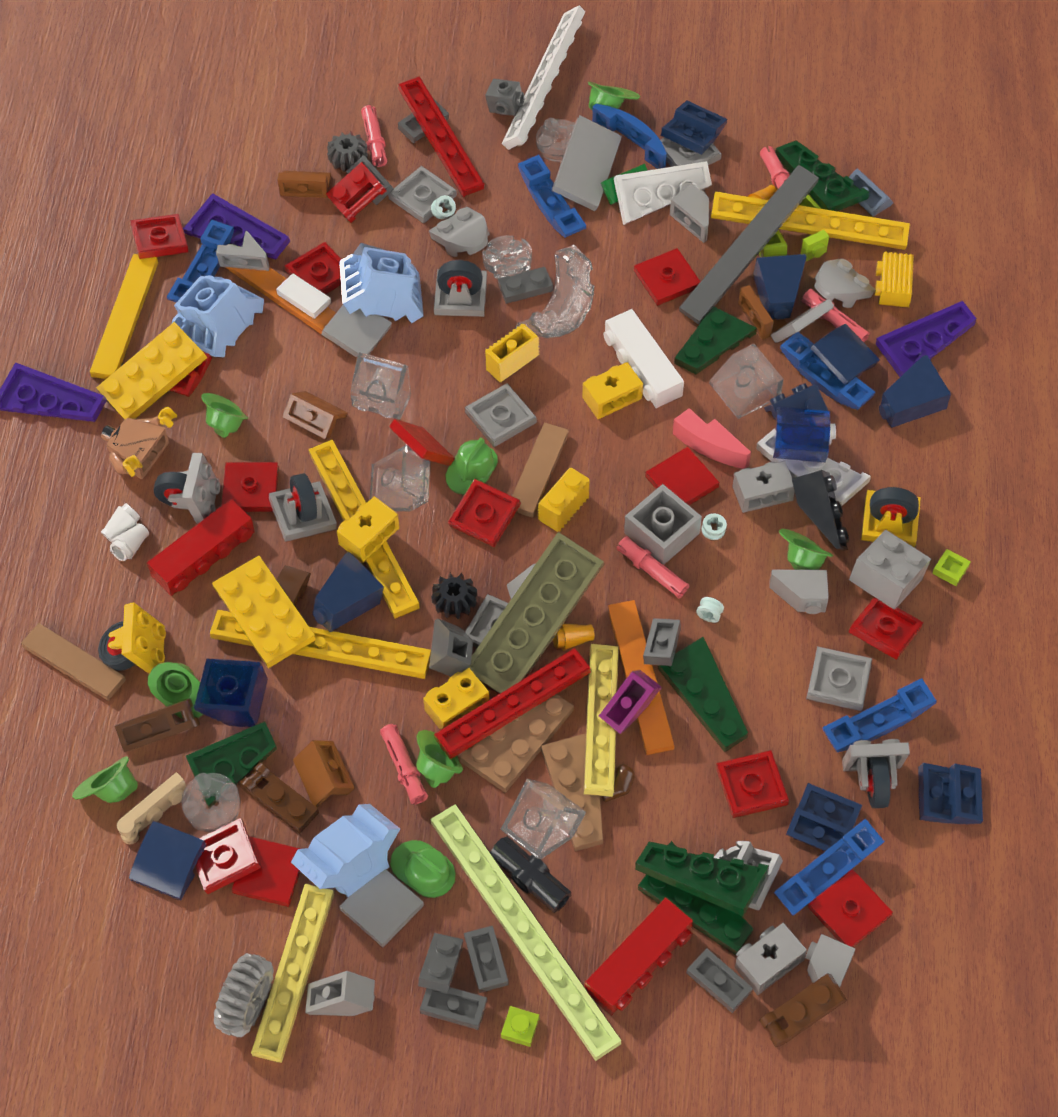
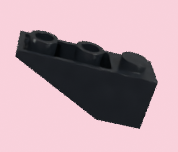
M819 470L792 478L799 507L836 549L848 550L849 535L847 529L842 526L840 517L843 516V510L840 502L836 501L834 491L837 490V485L833 475L824 470Z

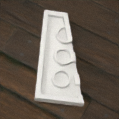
M707 161L614 177L623 225L670 205L671 198L691 184L699 190H704L712 185Z
M776 428L757 443L756 449L771 462L785 461L792 478L819 470L829 472L835 478L837 490L834 493L836 501H839L841 506L870 482V475L864 472L859 474L851 470L850 465L842 461L837 463L827 458L826 453L818 449L814 451L806 447L804 442Z

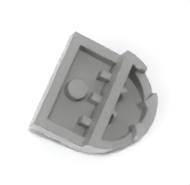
M469 207L459 209L456 214L439 222L437 226L429 230L431 239L445 246L447 254L457 257V252L467 251L471 255L482 250L488 244V235H490L484 216Z
M845 259L824 262L814 278L816 280L814 287L824 298H830L831 301L836 298L842 301V306L846 308H852L856 300L871 298L875 292V288L869 284V280L865 276L858 274L852 268V264Z
M737 841L736 846L726 851L723 848L719 850L714 858L731 861V858L744 860V864L757 867L759 863L769 865V872L748 907L760 910L783 860L779 854L754 848L750 841Z

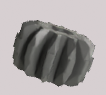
M351 131L348 135H344L341 132L339 137L333 136L332 141L328 142L327 156L334 169L341 168L344 172L363 155L366 158L368 157L367 144L362 140L360 134L354 136Z

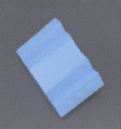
M364 247L362 255L351 254L340 260L342 301L349 314L361 309L366 317L370 314L391 317L395 321L406 315L411 323L424 316L420 274L415 266L411 264V259L405 253Z
M210 275L200 276L174 305L178 314L172 319V323L175 322L202 351L214 357H225L226 345L235 346L239 335L246 327L253 325L254 313H263L264 299L236 285V283H232L229 279Z
M359 804L353 815L342 816L315 836L308 848L298 849L291 863L319 889L335 887L338 892L349 897L383 870L389 868L387 861L388 850L399 833L400 828L371 804Z

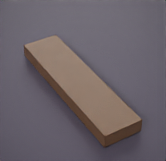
M548 423L543 424L512 495L521 502L516 513L534 517L538 503L541 501L568 438V429Z
M40 623L21 642L24 649L107 701L112 698L126 681L124 675Z

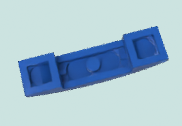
M600 104L593 106V122L613 132L617 130L645 150V160L657 169L666 168V150L658 136L646 124L620 109Z
M540 155L518 163V169L535 203L560 235L566 238L586 229L587 225L576 209H571L562 195L552 191L554 183L550 178L551 172Z
M214 220L210 221L200 238L202 245L183 278L178 277L167 295V300L177 303L200 276L210 275L215 277L220 268L216 255L217 246L230 244L234 232L232 226Z
M800 332L793 334L780 346L781 351L790 363L811 384H817L821 392L835 401L858 410L875 395V391L857 377L845 385L811 350L814 343Z
M921 678L897 690V695L851 718L846 715L824 726L822 730L836 752L846 751L856 741H873L896 730L936 704L937 700Z
M865 818L827 851L778 888L774 894L791 915L794 916L885 841Z

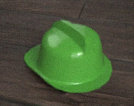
M588 82L592 86L589 97V108L593 110L595 104L619 109L625 99L640 98L638 93L631 90Z
M203 393L201 395L203 402L207 406L205 421L222 438H226L229 433H235L243 420L249 418L235 403L222 396L212 393Z
M483 438L465 442L460 446L455 460L448 467L446 472L447 485L455 493L465 495L474 479L486 484L497 466V454L485 443Z
M788 529L779 530L780 535L789 542L787 560L795 570H820L827 556L833 557V554L823 550L809 538Z
M165 662L158 664L151 670L148 676L150 692L165 706L191 698L193 703L191 709L194 717L199 718L206 712L209 706L207 689L195 677L194 672L188 666L181 663ZM181 712L175 713V715L183 719Z
M422 730L416 735L420 748L416 767L425 776L429 785L432 788H436L440 783H447L455 773H461L463 768L457 756L452 759L448 758L435 740V732Z
M129 757L121 758L112 766L86 779L75 789L72 797L77 800L94 794L109 803L125 799L138 787L137 781L127 767Z
M411 840L404 842L395 849L391 856L390 865L397 878L424 897L436 898L443 896L451 890L455 882L456 873L450 860L440 851L423 841Z

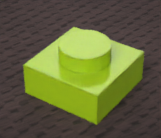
M822 230L803 239L801 254L806 255V261L821 257L827 252L829 235L826 231Z
M946 549L934 567L932 574L957 587L969 568L971 561Z
M510 1006L501 1038L531 1047L539 1021V1014Z

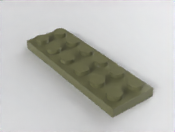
M558 532L471 656V665L464 670L470 668L481 682L499 694L525 679L605 564L604 561Z

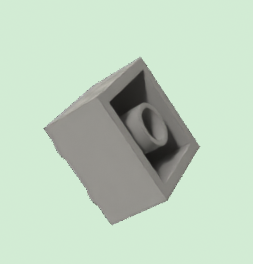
M662 484L625 516L624 533L642 549H648L651 552V556L664 565L700 534L702 516Z
M885 530L857 558L849 580L895 610L922 581L931 558Z

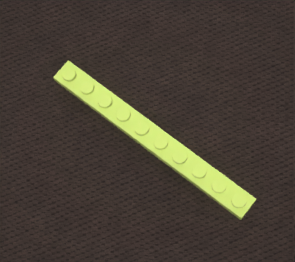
M456 804L433 817L431 824L594 1060L597 1061L621 1045V1039Z

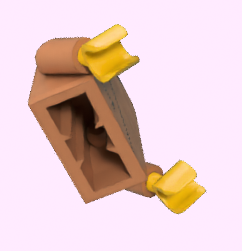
M170 407L162 409L159 415L154 418L137 420L127 418L118 429L109 425L104 427L101 439L108 442L109 460L117 474H129L131 477L135 475L143 480L169 444L164 427L171 428L174 424L171 420L178 416Z

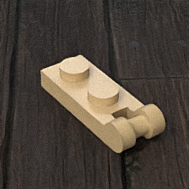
M177 772L118 821L117 829L124 843L129 845L136 843L139 839V833L144 828L152 824L153 821L157 822L162 817L164 811L183 800L188 789L184 779Z

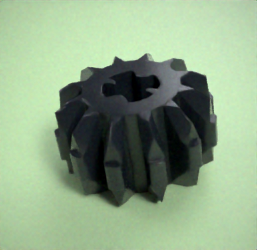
M451 572L448 575V579L440 576L438 579L439 584H433V594L431 596V601L435 605L437 613L444 612L447 619L452 614H455L458 620L461 616L460 613L469 616L470 608H475L477 604L476 596H478L477 589L473 586L471 578L464 580L462 573L458 577H454Z

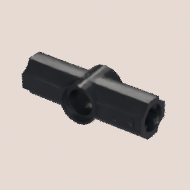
M508 836L501 838L490 851L494 860L511 875L513 882L523 892L527 894L532 893L553 913L560 911L571 897V891L550 874L549 868L539 857L534 854H527Z

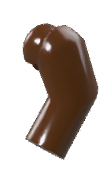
M627 765L618 766L613 797L601 796L605 803L627 795L630 792L635 778L632 768Z

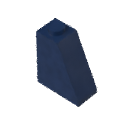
M805 254L760 257L756 259L753 272L760 301L772 320L791 318L806 261Z
M927 355L922 356L883 393L879 412L881 417L887 420L891 428L947 409L951 393Z
M347 552L317 594L312 615L317 623L323 625L329 632H332L379 605L384 586L350 552Z

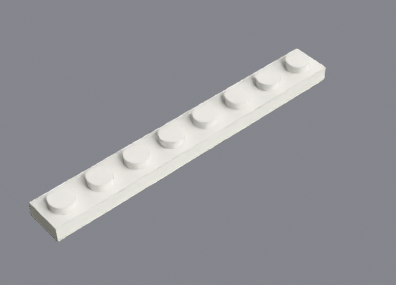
M580 5L564 13L524 96V104L519 108L502 142V145L508 150L516 146H522L528 139V132L535 124L536 115L543 107L544 98L551 90L553 79L558 75L561 62L566 58V52L575 39L574 35L577 29L582 24L581 20L585 11Z

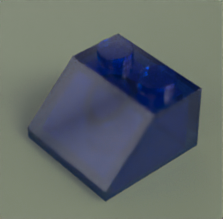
M777 407L773 458L826 463L830 442V411Z
M206 658L194 705L195 711L228 726L253 727L257 725L268 681L261 662Z

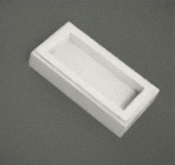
M295 274L290 275L276 289L277 295L314 319L331 304L330 297Z

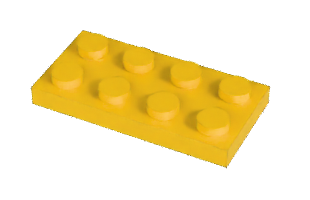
M173 322L96 388L105 396L107 401L124 420L127 418L136 419L207 359V356Z
M260 556L255 557L212 583L214 589L267 668L272 667L316 640L315 635Z

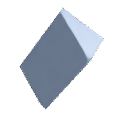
M858 168L849 176L854 181L856 187L859 189L865 188L869 191V198L859 204L873 217L893 204V201Z

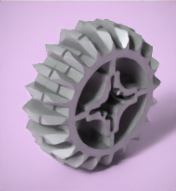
M246 953L233 964L232 970L228 973L223 983L214 1011V1024L222 1033L229 1036L243 1037L250 1031L251 1026L255 1025L268 998L269 990L272 987L271 982L274 970L272 963L267 961L266 958Z

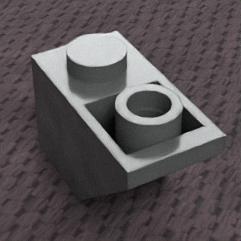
M437 618L434 623L429 668L450 677L457 672L463 671L471 665L473 640L461 627Z

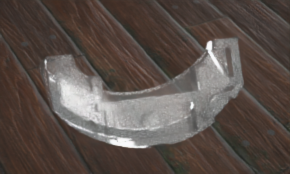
M575 245L558 250L554 255L556 282L552 297L546 308L541 313H532L530 319L518 322L516 329L521 324H525L538 336L557 338L571 333L585 320L594 296V285L590 283V271L593 268L591 261Z

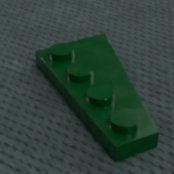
M797 140L776 148L775 153L790 173L800 165L819 177L818 183L809 192V195L821 209L840 211L869 198L868 190L856 187L851 178L839 175L835 172L836 168L829 163H822L818 160L819 156Z
M704 636L675 653L672 666L658 665V670L724 752L748 737V731Z
M649 841L635 863V870L744 916L769 872V865L759 863L757 867L744 864V860L731 858V861L714 858V854L702 852V854L697 855L687 853L685 848Z
M672 841L668 844L677 847ZM645 875L638 884V890L658 904L666 897L693 920L692 927L734 955L744 946L753 933L754 928L741 915L649 875Z

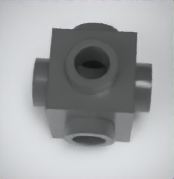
M493 79L485 94L489 112L516 116L519 108L524 104L525 97L521 91L520 82Z

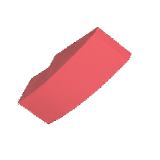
M690 408L674 419L673 435L685 445L712 460L742 469L749 467L751 451L716 419L706 424Z

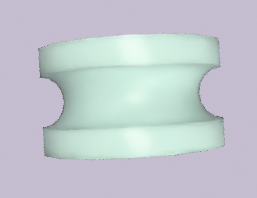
M444 195L433 201L431 210L436 218L444 220L455 213L456 204L451 197ZM442 203H445L444 206L448 209L445 212H442L443 208L439 206Z
M716 513L709 514L703 520L702 534L707 539L718 540L724 536L727 523L723 516ZM711 523L717 524V530H712Z
M704 597L701 599L696 613L701 619L715 623L720 620V614L723 612L724 606L714 598Z

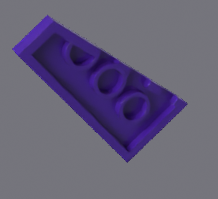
M213 193L183 228L185 234L201 238L210 221L214 220L234 228L230 244L240 247L243 246L245 231H247L265 251L267 257L275 260L290 243L289 237Z
M961 301L882 335L876 339L875 344L899 377H901L922 356L927 355L931 359L973 327L977 318L966 304Z
M16 362L0 388V410L95 422L107 401L104 395Z

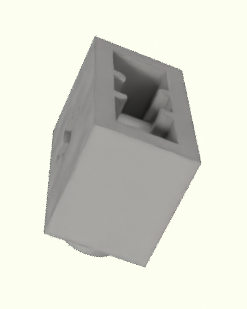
M785 461L769 462L764 466L752 469L744 468L734 473L733 490L742 513L793 501L795 491L792 476Z
M784 923L776 928L774 926L767 928L760 935L761 940L753 946L750 943L746 944L736 954L738 957L736 958L734 968L753 987L757 995L804 961L807 952L806 948Z

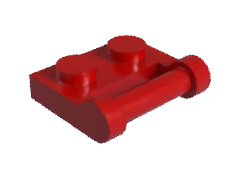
M361 162L329 190L326 195L346 219L352 223L359 212L378 195L381 194L382 196L387 190Z

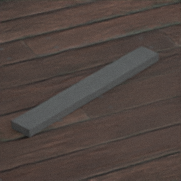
M798 165L679 307V311L700 325L712 307L716 306L818 183L819 177Z

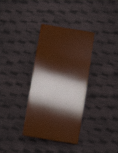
M285 565L276 580L296 607L298 598L303 599L311 573Z

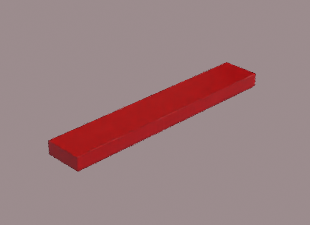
M420 76L398 84V90L462 197L483 190L484 182Z
M574 648L436 732L434 738L448 758L452 759L590 674L591 668Z

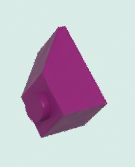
M641 670L632 671L599 714V717L618 733L622 734L648 707L662 687Z

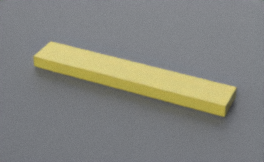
M591 644L589 666L591 673L589 674L584 776V794L613 797L616 730L601 719L599 714L617 692L619 646Z
M304 885L251 1051L252 1056L282 1063L333 900L334 891L331 889H319L317 886Z

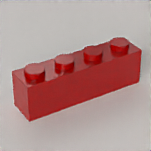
M232 499L228 500L149 560L147 565L151 577L170 596L184 590L197 576L205 574L214 563L227 557L236 546L251 538L252 534L255 533L252 518Z
M665 897L585 981V990L611 1016L618 1009L623 1011L632 1001L633 997L631 995L637 988L642 990L649 984L653 978L651 973L658 966L663 968L673 956L671 952L678 945L683 947L693 935L691 932L693 920Z

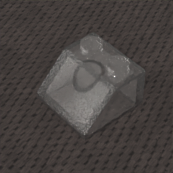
M752 344L734 353L710 379L709 384L734 415L740 419L770 403L769 399L780 395L784 379L758 347Z
M359 352L350 390L352 406L361 411H371L386 418L392 417L400 420L411 397L408 365Z
M405 445L372 464L370 499L375 496L393 511L410 512L427 503L429 498L430 461L420 458L408 445Z
M527 779L500 830L536 858L543 859L573 838L586 811L551 785Z

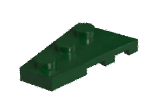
M713 306L675 356L674 364L694 374H698L717 361L720 355L729 349L733 350L738 347L742 340L747 337L750 339L754 336L757 328Z
M264 721L186 755V759L208 809L252 772L258 763H262L277 750V747Z

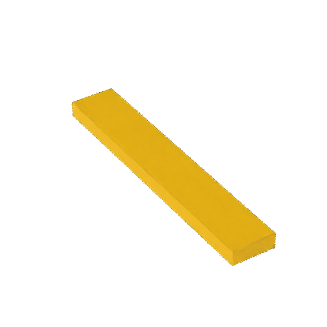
M133 254L90 369L91 377L107 379L121 367L158 265L157 257L139 259L138 254Z

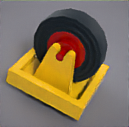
M887 487L877 491L867 490L861 540L874 542L887 530L915 548L921 497H917L909 490L898 487Z
M136 603L124 605V621L112 625L100 639L98 647L99 657L105 665L114 670H126L136 664L150 674L155 666L165 661V626Z

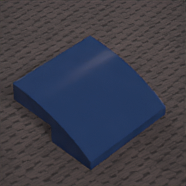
M686 100L675 110L674 118L662 127L660 136L702 155L719 136L728 119Z
M847 324L836 328L811 347V350L845 385L855 377L858 378L863 372L873 368L880 361Z
M922 763L918 767L919 820L951 824H981L983 822L981 768L956 763L950 768Z
M808 783L786 835L820 850L827 851L854 828L862 805Z
M153 821L138 850L129 879L182 900L195 876L193 868L204 851L206 843L202 839Z

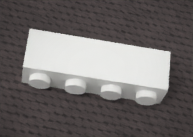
M630 309L606 320L605 332L603 333L604 339L608 346H612L615 349L619 362L621 364L628 362L642 381L645 399L651 401L655 408H658L682 397L684 380L635 312Z

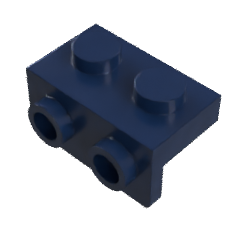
M806 383L792 388L793 394L787 397L782 393L769 399L771 404L764 407L766 412H772L779 430L784 433L797 428V424L803 423L804 420H814L829 412L817 384L807 387Z

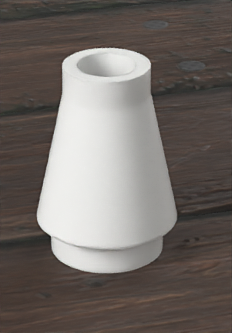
M125 503L122 507L118 506L101 533L112 542L113 538L137 525V521L141 517Z
M138 523L133 528L113 538L110 545L112 554L121 561L132 559L144 539L149 535L147 528Z

